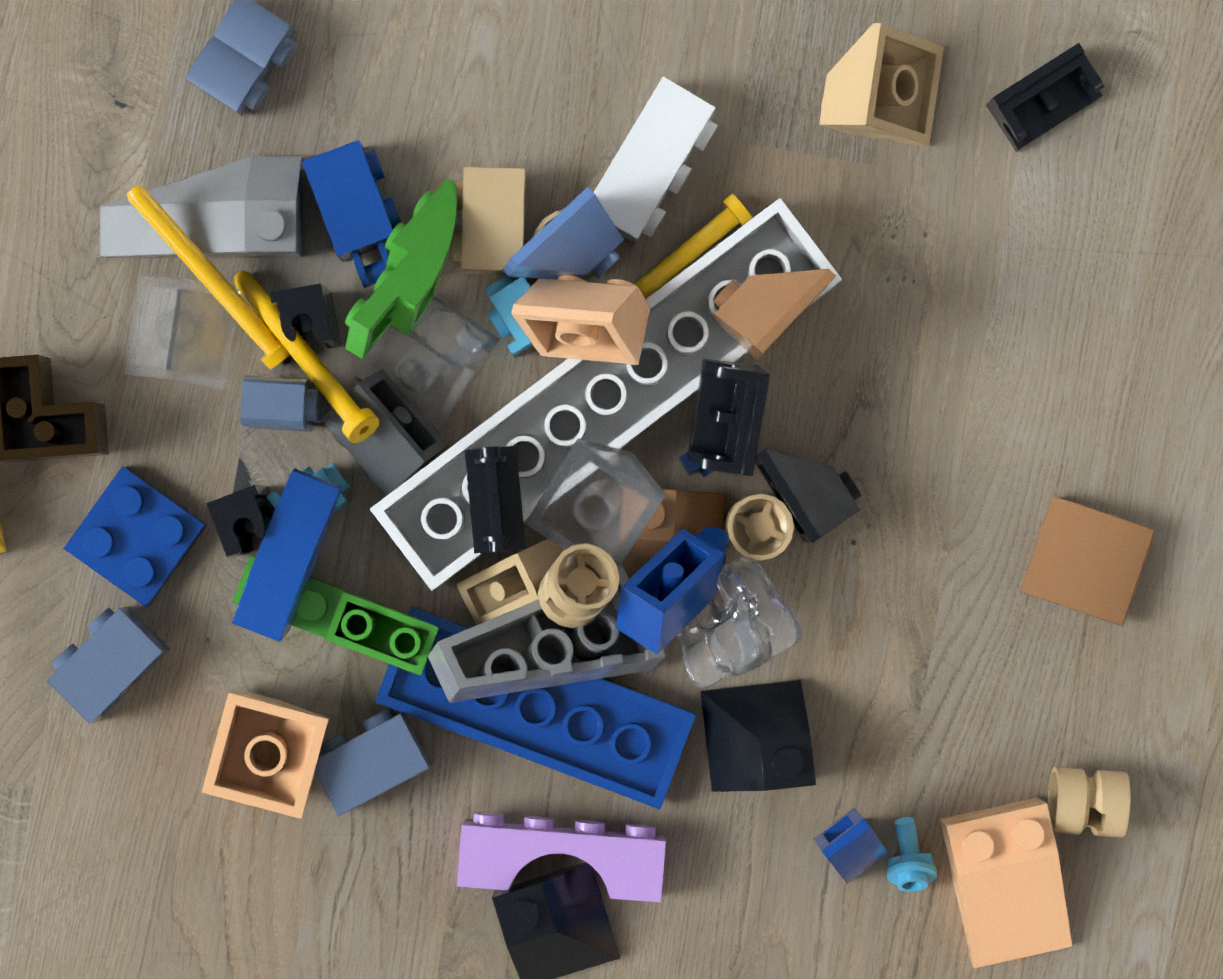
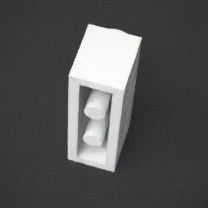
M664 76L594 191V194L620 234L635 244L638 243L643 234L652 238L666 214V211L659 208L668 191L676 195L679 193L692 171L691 167L685 165L687 159L695 147L704 151L718 127L717 124L711 121L716 107Z

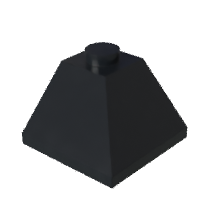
M767 449L756 455V466L776 498L783 502L792 514L793 524L805 543L815 542L860 511L855 500L860 498L861 494L846 471L838 475L832 466Z
M800 679L700 691L712 792L769 791L816 785L811 735Z
M587 862L512 884L508 891L494 890L492 896L494 907L507 949L520 979H555L620 959L594 869Z

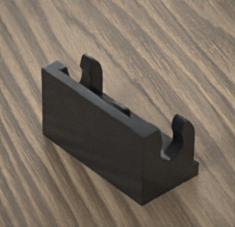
M1077 43L994 96L986 106L1014 150L1017 151L1101 98L1103 95L1100 90L1104 88V85L1085 55L1084 49L1080 43Z
M319 283L270 293L271 303L278 307L281 328L288 340L291 342L296 340L294 326L305 341L307 339L303 331L306 333L313 331L317 342H324L327 349L341 347L332 292L324 285Z
M703 359L687 459L690 462L701 463L700 468L753 476L770 374L758 365Z
M252 485L206 503L226 557L242 556L254 551L252 537L249 533L255 532L258 538L264 537L273 516L267 500V496L271 494L268 486Z

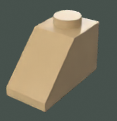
M558 534L456 584L475 625L539 599L540 581L559 555L565 550Z

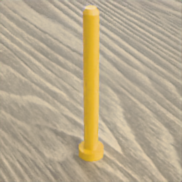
M137 184L127 192L128 201L263 350L265 354L262 356L261 361L268 369L274 368L290 355L265 322L145 187Z
M733 193L722 201L726 209L634 283L640 289L645 300L738 224L743 226L753 218Z
M238 272L234 277L235 286L345 422L342 432L351 443H359L371 436L379 426V419L369 408H359L294 326L296 340L291 342L285 337L281 328L278 307L271 303L270 296L250 272Z

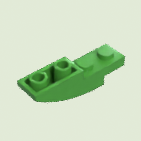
M447 178L435 193L427 191L417 203L413 212V218L407 225L400 222L389 235L385 244V248L389 250L386 269L378 278L374 287V293L367 301L360 298L350 310L345 321V325L350 327L345 349L362 360L391 326L409 336L423 318L432 302L443 275L455 227L457 209L455 182Z
M254 555L249 556L232 601L233 604H239L256 558ZM312 576L305 585L291 625L321 636L332 643L420 676L423 674L428 655L432 650L440 628L412 615Z

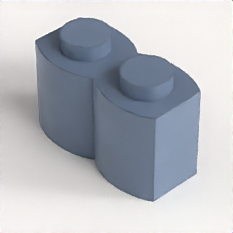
M235 0L222 18L213 37L195 60L186 79L241 116L245 114L248 108L255 111L269 92L270 85L265 82L275 66L282 69L293 56L298 44L293 40L297 31L290 24L253 0Z
M244 376L240 413L242 426L255 429L312 432L314 422L322 423L324 396L316 390V386L309 379Z

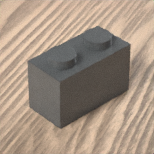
M383 369L358 383L348 393L360 409H371L379 419V426L371 436L359 443H351L342 432L345 422L334 408L321 419L332 431L335 440L350 452L365 470L369 480L379 486L386 496L427 466L448 446Z

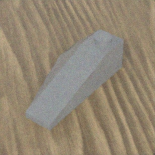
M250 156L148 190L207 258H303L302 156ZM128 197L100 206V257L179 258L128 201Z

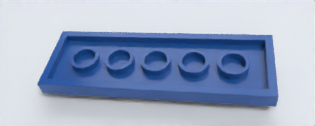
M414 606L410 607L408 613L440 627L432 649L438 641L469 629L467 626ZM429 658L422 676L389 664L375 700L379 704L659 810L662 807L696 716L694 712L604 678L449 703Z

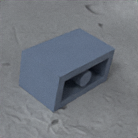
M129 607L119 608L115 613L110 608H107L87 628L93 635L80 648L75 644H71L51 664L57 671L47 682L89 724L100 721L171 650Z
M389 708L361 722L366 730L365 732L350 740L342 732L322 743L321 755L318 758L315 773L338 817L429 769L432 765L406 713L400 712L392 716Z

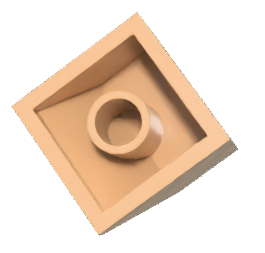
M563 275L559 276L557 280L539 278L513 304L511 314L541 356L638 365L650 306L638 286L628 281L612 279L608 280L606 284L589 283L579 277Z
M235 688L227 696L201 793L302 819L329 718L285 701Z

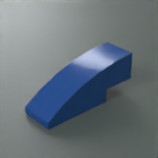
M295 468L292 470L254 560L232 624L278 642L290 631L305 585L311 579L342 489L341 486Z
M855 808L814 838L823 854L847 884L888 854V851L871 827Z

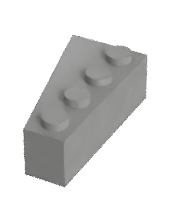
M621 564L617 566L620 577L617 592L601 613L585 626L569 628L556 624L546 616L538 599L438 641L428 655V658L449 703L651 671L666 655L663 649L656 654L616 629L621 587L629 580Z

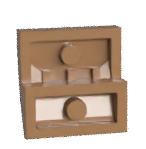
M1053 496L1020 592L1124 627L1156 531Z

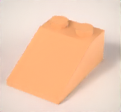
M1037 797L939 819L974 969L1073 947L1059 854L1046 802Z

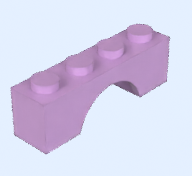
M475 812L473 820H464L461 825L457 887L508 891L518 872L532 860L548 854H568L586 861L599 873L606 885L610 899L661 903L666 838L665 835H656L655 826L626 824L625 832L605 831L604 822L576 820L575 828L554 827L555 819L539 816L524 817V824L504 823L503 814Z

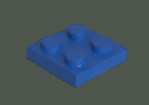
M122 466L63 549L145 607H149L204 531L207 524L129 468Z

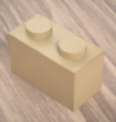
M464 167L463 180H454L457 196L456 211H463L462 231H453L452 260L461 262V270L464 274L507 275L502 269L510 258L525 245L526 171L523 168Z

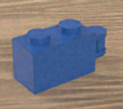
M357 140L303 160L302 164L337 257L342 262L353 259L362 285L366 288L376 284L378 278L386 269L389 250L385 248V244L393 229L402 220L393 197L383 200L377 181L385 178L375 150L365 152L363 145ZM379 249L382 260L365 266L361 255Z
M717 527L705 528L697 536L684 529L679 531L621 587L616 629L658 654L717 596L721 572L726 562L724 552L729 546L728 534Z

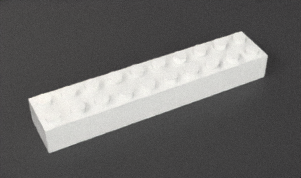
M779 198L646 299L650 306V313L638 365L566 359L380 500L370 510L430 590L434 591L483 554H474L465 450L495 446L517 447L523 522H526L696 393L699 387L703 359L737 362L748 353L712 318L719 309L713 300L733 279L742 285L752 275L819 269L831 270L836 277L810 304L812 305L842 281V278L782 199Z

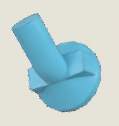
M899 818L894 823L901 856L888 858L887 880L897 885V888L904 892L922 891L937 878L934 859L931 853H920L914 818Z

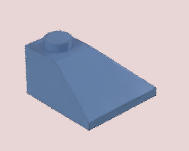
M587 187L515 253L502 270L508 277L558 279L559 276L570 275L583 279L590 271L599 278L620 258L614 249L624 239L596 195Z

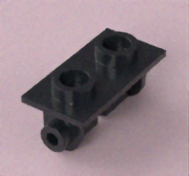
M495 446L465 450L474 554L526 549L517 447Z

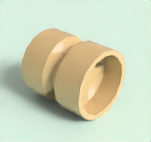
M756 494L742 498L731 507L726 516L724 529L729 536V544L735 552L745 558L761 561L772 559L785 551L792 540L794 524L792 514L783 502L774 496Z
M578 544L564 550L540 581L538 597L540 606L546 616L556 624L569 628L585 626L593 621L612 600L618 590L620 577L617 564L609 553L595 545Z
M1053 767L1049 780L1047 805L1054 833L1080 835L1086 827L1095 836L1119 838L1125 836L1128 828L1131 803L1130 780L1127 772L1096 770L1092 777H1088L1085 770L1081 768Z

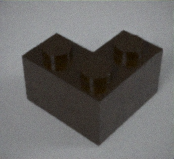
M38 354L0 357V462L11 463L109 455L105 404L82 402L54 405L51 358Z

